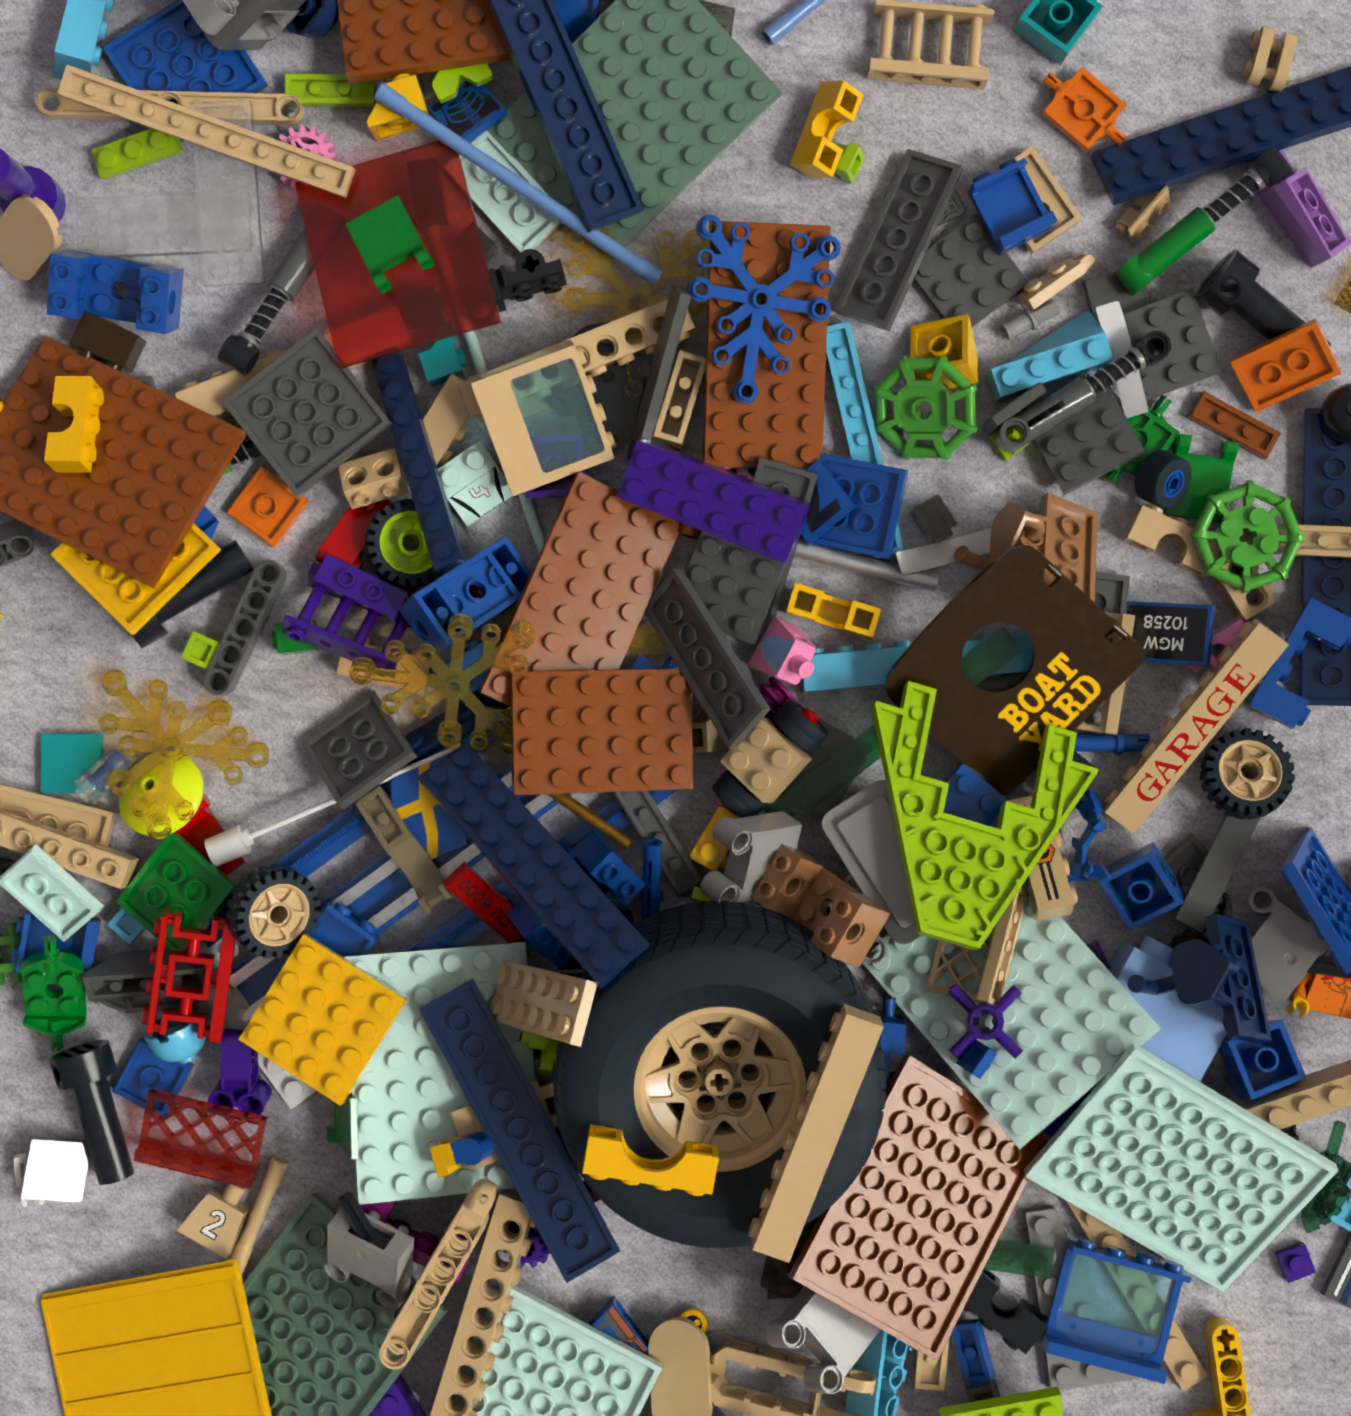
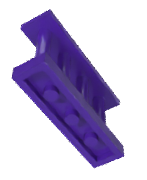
M313 562L308 571V586L313 590L297 619L285 614L283 618V634H286L293 641L306 642L366 666L378 675H388L395 678L398 659L392 656L406 628L410 627L406 619L400 612L381 652L364 646L376 621L383 615L314 582L313 579L321 565ZM329 594L339 598L340 602L324 630L309 624V621L323 595ZM356 605L368 610V613L354 640L351 641L336 634L350 607Z

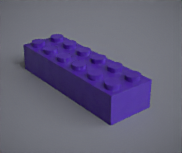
M645 438L639 439L636 442L617 495L620 499L785 564L791 559L812 504Z

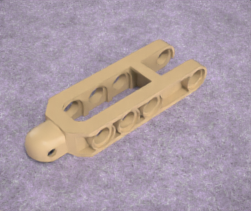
M481 1179L476 1182L459 1207L380 1347L379 1358L385 1367L392 1370L400 1369L409 1362L487 1225L486 1223L489 1220L488 1212L493 1205L497 1192V1184L488 1179ZM457 1234H462L467 1239H462ZM442 1261L448 1262L450 1265H445ZM387 1348L393 1354H404V1356L400 1359H392L387 1353Z
M733 1338L716 1347L713 1352L710 1351L712 1402L717 1407L752 1416H857L820 1406L822 1393L809 1392L808 1403L731 1384L725 1377L727 1360L750 1365V1369L756 1370L758 1367L778 1372L779 1376L782 1377L790 1375L803 1379L804 1372L808 1366L821 1363L818 1359ZM851 1368L844 1377L843 1386L840 1391L850 1390L858 1393H870L872 1396L874 1394L876 1377L869 1372Z

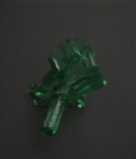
M1334 1121L1326 1150L1319 1153L1336 1163L1338 1172L1301 1210L1300 1219L1306 1233L1320 1229L1319 1225L1321 1224L1327 1225L1332 1221L1330 1218L1334 1215H1339L1344 1202L1351 1197V1189L1344 1182L1340 1181L1342 1175L1346 1176L1351 1170V1163L1338 1155L1346 1129V1124L1341 1121Z

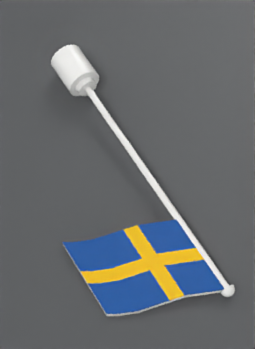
M455 742V746L398 770L382 782L391 780L392 803L414 837L432 859L466 844V835L420 783L418 776L460 747L461 744L459 742ZM334 798L252 833L247 828L243 830L238 825L205 839L206 851L212 863L216 867L251 853V846L254 845L253 838L337 802Z

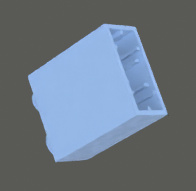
M1147 935L1139 949L1121 941L1109 963L1111 968L1108 970L1161 1028L1157 1034L1141 1047L1200 1082L1227 1034L1223 1026V1008L1215 1004L1213 1000L1196 1005L1185 1004L1180 1001L1176 991L1161 995L1131 992L1128 989L1127 981L1133 975H1140L1144 979L1151 981L1173 975L1170 960L1173 949Z

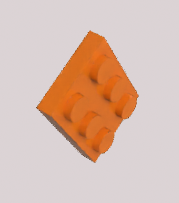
M1316 318L1230 358V363L1256 413L1342 374L1341 368Z

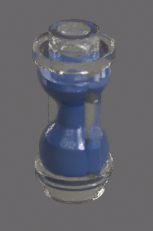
M122 743L117 747L112 746L101 759L79 779L74 781L77 787L73 791L85 803L89 800L96 803L122 776L134 768L133 764L138 759Z

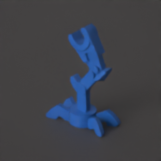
M1089 789L1085 791L1086 801L1079 800L1075 806L1088 825L1079 839L1072 837V845L1075 848L1074 864H1069L1070 875L1067 876L1069 883L1071 880L1089 881L1096 877L1099 879H1110L1111 877L1107 869L1102 865L1092 866L1091 862L1086 860L1090 842L1096 833L1103 832L1106 821L1101 820L1100 813L1103 810L1099 796L1095 791Z

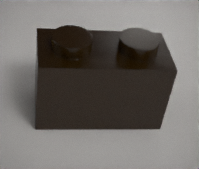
M84 311L70 344L78 348L77 354L93 359L97 357L104 360V364L120 372L123 369L132 373L147 341L137 334Z

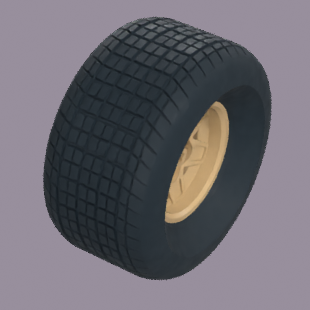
M716 901L689 903L660 911L633 925L651 947L626 966L604 988L600 990L597 986L581 1047L558 1041L553 1080L555 1113L564 1145L577 1171L602 1202L620 1217L650 1234L684 1245L704 1248L743 1247L752 1245L751 1237H748L751 1221L754 1217L759 1218L762 1210L759 1207L761 1196L765 1188L770 1190L774 1180L771 1178L774 1163L777 1159L782 1160L785 1150L782 1149L784 1138L788 1130L793 1131L797 1120H794L797 1105L800 1101L805 1102L809 1092L806 1090L807 1080L812 1071L817 1072L820 1064L818 1053L822 1043H828L832 1031H829V1027L834 1013H840L843 1004L869 1013L870 1010L857 980L850 969L846 967L845 962L830 958L811 942L814 932L802 924L775 911L746 903L720 901V903ZM585 971L580 976L581 979L593 981ZM712 1022H726L716 1035H711L701 1026L702 1024ZM758 1036L766 1043L773 1056L758 1054L754 1051ZM728 1040L739 1042V1045L734 1049H727L723 1046ZM878 1040L805 1225L825 1212L847 1191L862 1171L872 1152L871 1149L874 1148L879 1134L877 1130H880L884 1115L882 1110L885 1109L886 1071L884 1069L885 1062L880 1040ZM697 1043H704L708 1046L703 1052H696L692 1049ZM672 1045L679 1060L676 1063L661 1068L664 1057ZM747 1064L757 1066V1069L752 1073H746L741 1070ZM686 1070L695 1073V1076L688 1080L681 1078L679 1075ZM739 1091L744 1094V1097L739 1100H733L729 1095ZM769 1093L766 1100L763 1103H761L758 1096L760 1094ZM702 1095H710L714 1098L709 1103L698 1101V1098ZM673 1103H684L683 1112ZM590 1124L622 1129L624 1139L629 1148L637 1155L652 1160L670 1157L683 1146L686 1140L718 1145L719 1162L712 1195L694 1196L686 1193L685 1190L674 1188L663 1191L649 1184L628 1185L619 1179L607 1178L605 1180H597L591 1178L588 1174H583V1160Z

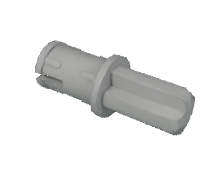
M1049 299L1034 310L1025 308L1022 314L1001 323V329L1005 337L1010 341L1012 338L1030 329L1036 330L1037 325L1060 313L1059 305L1054 299Z

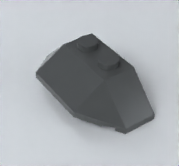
M166 948L164 962H169L171 951ZM151 950L119 952L85 972L82 979L88 1000L94 1003L100 1002L107 1007L125 1013L143 1012L144 1007L150 1006L151 995H146L148 977H154L155 966L150 965ZM176 961L173 986L203 989L206 972L204 964ZM161 983L158 1011H163L164 1008L179 1009L180 998L164 996L166 984Z

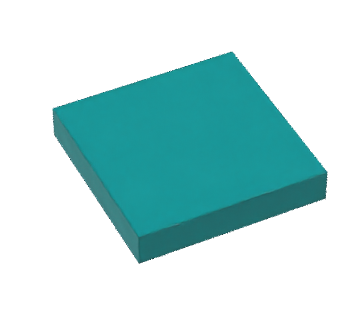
M41 734V793H103V784L101 790L98 791L87 780L88 777L97 775L103 770V734Z

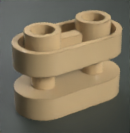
M1262 26L1259 31L1255 30L1249 43V48L1253 49L1250 59L1247 58L1241 76L1246 77L1245 84L1255 87L1259 86L1262 79L1269 80L1268 90L1282 92L1290 72L1298 35L1285 32L1281 40L1274 39V28ZM1270 51L1276 52L1272 68L1266 67Z

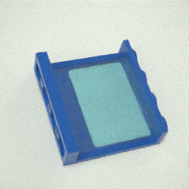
M1078 1238L1077 1241L1068 1239L1047 1319L1048 1328L1044 1332L1041 1342L1045 1352L1165 1384L1167 1371L1162 1366L1172 1322L1182 1283H1190L1192 1277L1183 1269V1265L1173 1261H1166L1165 1264L1154 1262V1258L1146 1254L1136 1253V1257L1126 1255L1125 1250L1115 1246L1107 1245V1248L1104 1249L1096 1247L1095 1242L1085 1238Z

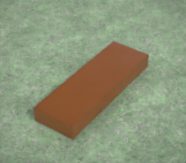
M1205 391L1200 392L1187 416V419L1231 442H1238L1239 447L1263 460L1268 458L1281 432Z

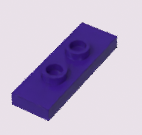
M330 554L326 555L313 579L314 582L393 621H396L400 613L399 608L406 602L409 596L407 592Z

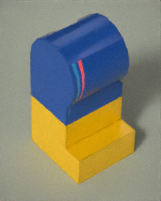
M476 1132L444 1139L429 1147L437 1176L450 1175L462 1167L461 1163L476 1165L491 1156L494 1150L492 1138L487 1133Z

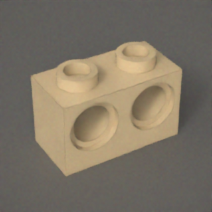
M395 448L342 463L338 467L343 492L351 509L367 506L409 492L403 465Z
M1225 562L1221 568L1230 572L1234 564ZM1258 565L1250 568L1251 577L1259 575L1257 571L1259 570ZM1209 576L1235 618L1246 621L1276 603L1273 598L1275 593L1270 584L1250 590L1257 597L1256 604L1251 606L1246 600V593H1241V590Z

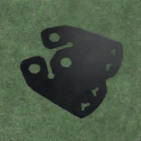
M608 321L603 323L587 325L578 332H576L572 337H575L577 335H580L582 333H585L587 331H590L592 329H595L610 322ZM600 342L597 345L598 353L614 352L611 343L606 345ZM654 354L634 355L635 360L629 363L632 383L635 384L633 390L628 389L629 383L626 369L623 366H618L617 362L606 366L607 370H611L614 373L612 382H604L601 374L592 377L597 392L592 393L595 404L601 403L607 419L602 421L605 432L611 431V433H615L617 439L615 441L616 448L614 449H623L633 434L648 377L641 376L638 368L643 363L651 366ZM569 358V362L573 366L571 358ZM552 364L541 368V373L545 378L553 379L558 375V368ZM580 383L564 389L562 384L552 387V393L543 397V399L558 413L575 416L581 431L601 445L597 431L594 430L592 425L587 423L588 421L593 422ZM566 397L568 406L563 401H558L557 399Z

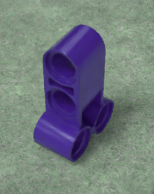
M226 1028L221 1041V1079L209 1095L208 1105L213 1112L220 1115L228 1114L234 1107H238L244 1116L250 1118L257 1117L263 1112L271 1098V1087L264 1080L258 1079V1052L238 1040L244 1030Z

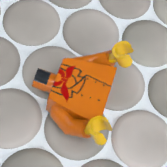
M1307 973L1291 993L1290 1000L1292 1002L1286 1006V1012L1291 1014L1297 1008L1300 1019L1309 1013L1310 1010L1351 1019V979Z

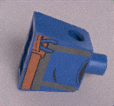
M615 1296L588 1323L642 1353L648 1350V1339Z

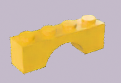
M590 1124L582 1173L588 1174L591 1178L597 1180L613 1178L619 1179L628 1185L643 1183L653 1185L656 1189L663 1191L674 1188L685 1190L686 1193L694 1196L712 1195L719 1162L718 1145L686 1140L683 1146L670 1157L659 1160L646 1159L637 1155L629 1148L624 1139L622 1129Z

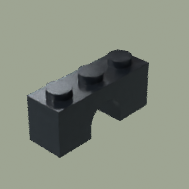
M984 1267L963 1310L967 1312L969 1310L973 1311L979 1316L978 1319L985 1328L990 1331L995 1329L1003 1336V1341L1015 1351L1019 1349L1026 1354L1047 1330V1317L1024 1298L1013 1309L1004 1310L998 1308L993 1303L992 1298L1000 1289V1279Z

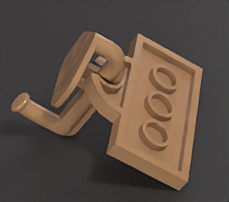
M1050 493L1045 494L1041 498L1040 515L1031 513L1019 505L1009 502L998 512L993 521L990 558L987 559L969 551L967 546L963 545L956 549L954 559L957 562L961 561L983 571L1007 549L1018 545L1032 546L1095 602L1098 513ZM1046 568L1038 575L1047 585H1050L1056 579Z

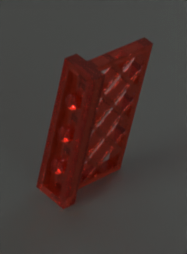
M150 1089L147 1093L139 1146L135 1150L134 1161L251 1189L259 1174V1160L267 1117ZM154 1101L165 1102L171 1111L160 1116L154 1108ZM186 1108L194 1109L200 1118L189 1123L181 1111ZM173 1115L183 1126V1128L174 1133L165 1123V1120ZM215 1115L223 1116L230 1125L219 1130L210 1118ZM204 1122L212 1135L202 1140L194 1127ZM245 1122L258 1125L257 1133L248 1137L240 1125ZM158 1125L166 1137L162 1140L148 1137L149 1130ZM233 1129L241 1139V1142L231 1147L223 1135ZM187 1132L195 1144L191 1147L184 1146L177 1137ZM216 1139L225 1151L220 1154L213 1153L206 1144ZM246 1146L252 1154V1161L240 1159L235 1151Z

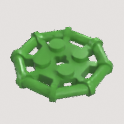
M906 355L902 356L893 369L878 384H874L872 389L875 393L876 433L880 432L903 455V459L942 458L944 461L951 458V454L972 433H976L978 429L975 405L976 384H972L948 361V357L944 355L934 358H908ZM914 370H934L932 378H916ZM943 373L959 388L957 391L952 393L948 385L940 381ZM903 375L907 384L897 393L891 387ZM963 398L964 419L955 417V400ZM887 400L893 401L894 417L889 419L887 415ZM923 401L927 402L932 408V411L928 412V416H923V412L917 410V406H920ZM950 425L959 429L947 442L941 436ZM893 426L902 427L907 432L906 434L909 436L907 442L892 428ZM917 440H933L935 446H916Z
M1246 480L1245 484L1215 495L1211 493L1206 497L1207 503L1194 531L1190 532V538L1195 542L1205 569L1204 574L1207 578L1211 576L1241 590V593L1249 594L1250 590L1280 579L1284 581L1289 577L1288 571L1301 543L1305 542V536L1301 534L1290 505L1292 500L1288 496L1284 498L1254 484L1253 480ZM1243 497V507L1228 511L1224 505ZM1254 497L1274 507L1269 512H1266L1263 508H1257L1253 506ZM1216 512L1221 516V522L1215 532L1207 531ZM1279 513L1288 534H1279L1274 517ZM1243 529H1247L1248 532H1252L1254 535L1252 544L1249 546L1246 541H1240L1239 537L1243 535ZM1207 540H1214L1220 555L1218 559L1214 560ZM1278 543H1288L1278 563L1272 558L1274 552L1278 549ZM1225 562L1237 565L1241 569L1240 576L1221 567ZM1265 563L1270 570L1251 577V567Z

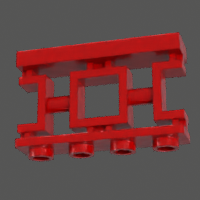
M164 909L162 917H156L153 935L159 936L158 947H152L150 965L155 966L154 977H148L146 995H151L150 1006L144 1007L142 1024L147 1025L146 1034L153 1035L154 1032H160L161 1035H166L169 1020L199 1024L197 1038L203 1039V1037H207L209 1042L221 1043L236 942L232 936L233 932L229 930L227 925L230 921L227 918L223 919L220 916H214L211 930L181 927L183 912L172 913L171 910ZM169 924H174L172 937L188 939L187 951L171 950L169 962H164ZM218 930H223L219 967L217 968L213 967L215 955L199 953L200 941L216 942ZM176 961L206 965L203 989L173 986ZM161 983H165L164 996L180 998L179 1010L164 1008L161 1020H157ZM210 989H215L211 1026H207V1013L191 1011L193 999L208 1001Z

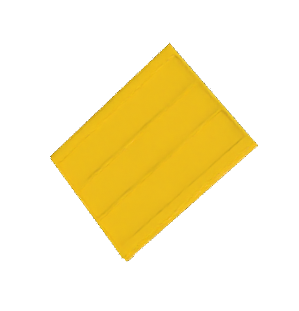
M237 1258L42 1294V1300L40 1301L65 1416H272Z

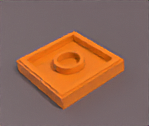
M260 465L225 513L270 546L276 548L310 501L302 495L297 498L285 482Z

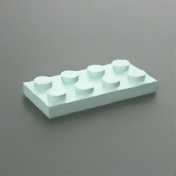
M487 130L471 143L547 194L522 165L510 156ZM460 154L444 167L445 172L519 253L526 249H535L562 224Z

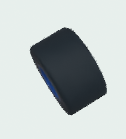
M1156 450L1150 453L1141 462L1134 480L1135 491L1138 497L1160 508H1171L1178 504L1185 496L1191 482L1192 470L1189 462L1165 450Z

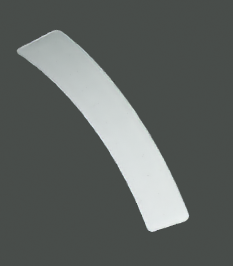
M1119 301L1096 307L1100 325L1105 331L1114 358L1112 362L1117 361L1119 355L1125 356L1128 350L1132 348ZM1136 369L1137 373L1133 371L1126 376V379L1122 378L1116 382L1126 418L1148 412L1138 369Z
M991 528L917 548L898 551L896 556L902 575L957 562L954 559V553L958 547L963 545L967 546L969 551L977 555L990 553Z

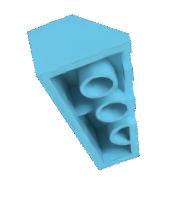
M67 0L54 51L55 78L62 79L66 64L91 73L93 65L99 66L102 48L97 46L99 38H106L109 21L104 20L106 11L112 12L115 0Z
M1087 310L1002 365L990 369L985 376L994 403L1023 394L1038 382L1042 383L1045 387L1097 370L1098 368L1106 367L1107 363L1112 362L1114 358L1105 331L1092 313Z
M880 1330L852 1367L869 1372L876 1377L874 1394L871 1396L870 1393H858L848 1390L844 1412L857 1416H895L900 1400L896 1392L902 1382H905L908 1370L904 1369L903 1366L907 1352H913V1347Z

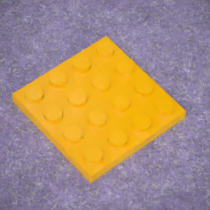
M193 523L154 589L63 543L50 555L131 635H134L211 561L221 549Z
M303 934L238 1040L341 1106L350 1095L408 998L308 934Z

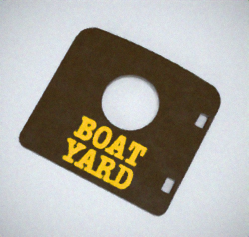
M1018 545L1007 549L987 566L924 628L887 673L885 688L888 697L899 708L904 684L907 681L937 689L928 734L1000 794L1007 795L1013 792L1038 767L1044 727L1050 724L1074 731L1144 662L1146 653L1133 637L1121 628L1041 552L1032 546ZM1045 568L1056 577L1050 585H1047L1038 576ZM998 622L1013 624L1021 628L1029 636L1032 644L1033 656L1028 671L1018 682L1003 689L991 690L975 685L967 678L962 667V652L967 640L974 632L988 624ZM1110 629L1121 637L1115 645L1104 637Z

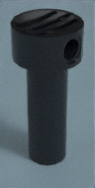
M1236 249L1228 253L1213 268L1196 292V297L1216 314L1221 316L1231 309L1268 340L1306 323L1255 281L1260 268ZM1225 280H1234L1230 285H1221Z
M236 539L221 547V551L136 634L132 635L141 648H145L169 634L164 623L165 621L254 571Z
M102 1039L83 1043L50 1057L49 1061L58 1090L71 1089L99 1185L116 1183L133 1175L134 1169L107 1080L108 1076L117 1071L109 1040Z

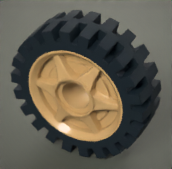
M1244 728L1242 731L1236 729L1229 734L1226 733L1209 748L1201 763L1200 780H1203L1201 785L1203 791L1208 792L1207 799L1210 802L1214 800L1216 803L1214 807L1219 811L1224 809L1226 810L1225 814L1230 817L1237 815V819L1243 820L1249 817V820L1273 812L1288 797L1293 788L1292 783L1295 781V774H1292V771L1295 769L1294 763H1289L1291 755L1288 751L1283 752L1282 748L1284 745L1280 741L1276 744L1273 741L1275 737L1271 734L1264 736V731L1258 729L1255 732H1252L1251 728ZM1241 769L1249 770L1252 773L1253 779L1245 778Z
M271 864L270 867L264 865L259 867V872L255 870L248 872L249 879L242 877L238 881L242 885L239 889L233 888L231 893L235 897L234 899H228L227 906L231 908V910L226 911V918L230 921L227 925L229 930L233 932L232 936L250 952L269 959L272 956L283 958V953L288 956L291 955L293 948L296 947L303 934L313 936L309 933V930L317 929L318 923L314 919L320 918L321 911L317 907L321 906V902L316 897L318 895L316 888L299 872L283 865L282 867L277 864ZM277 907L276 913L270 916L271 911Z

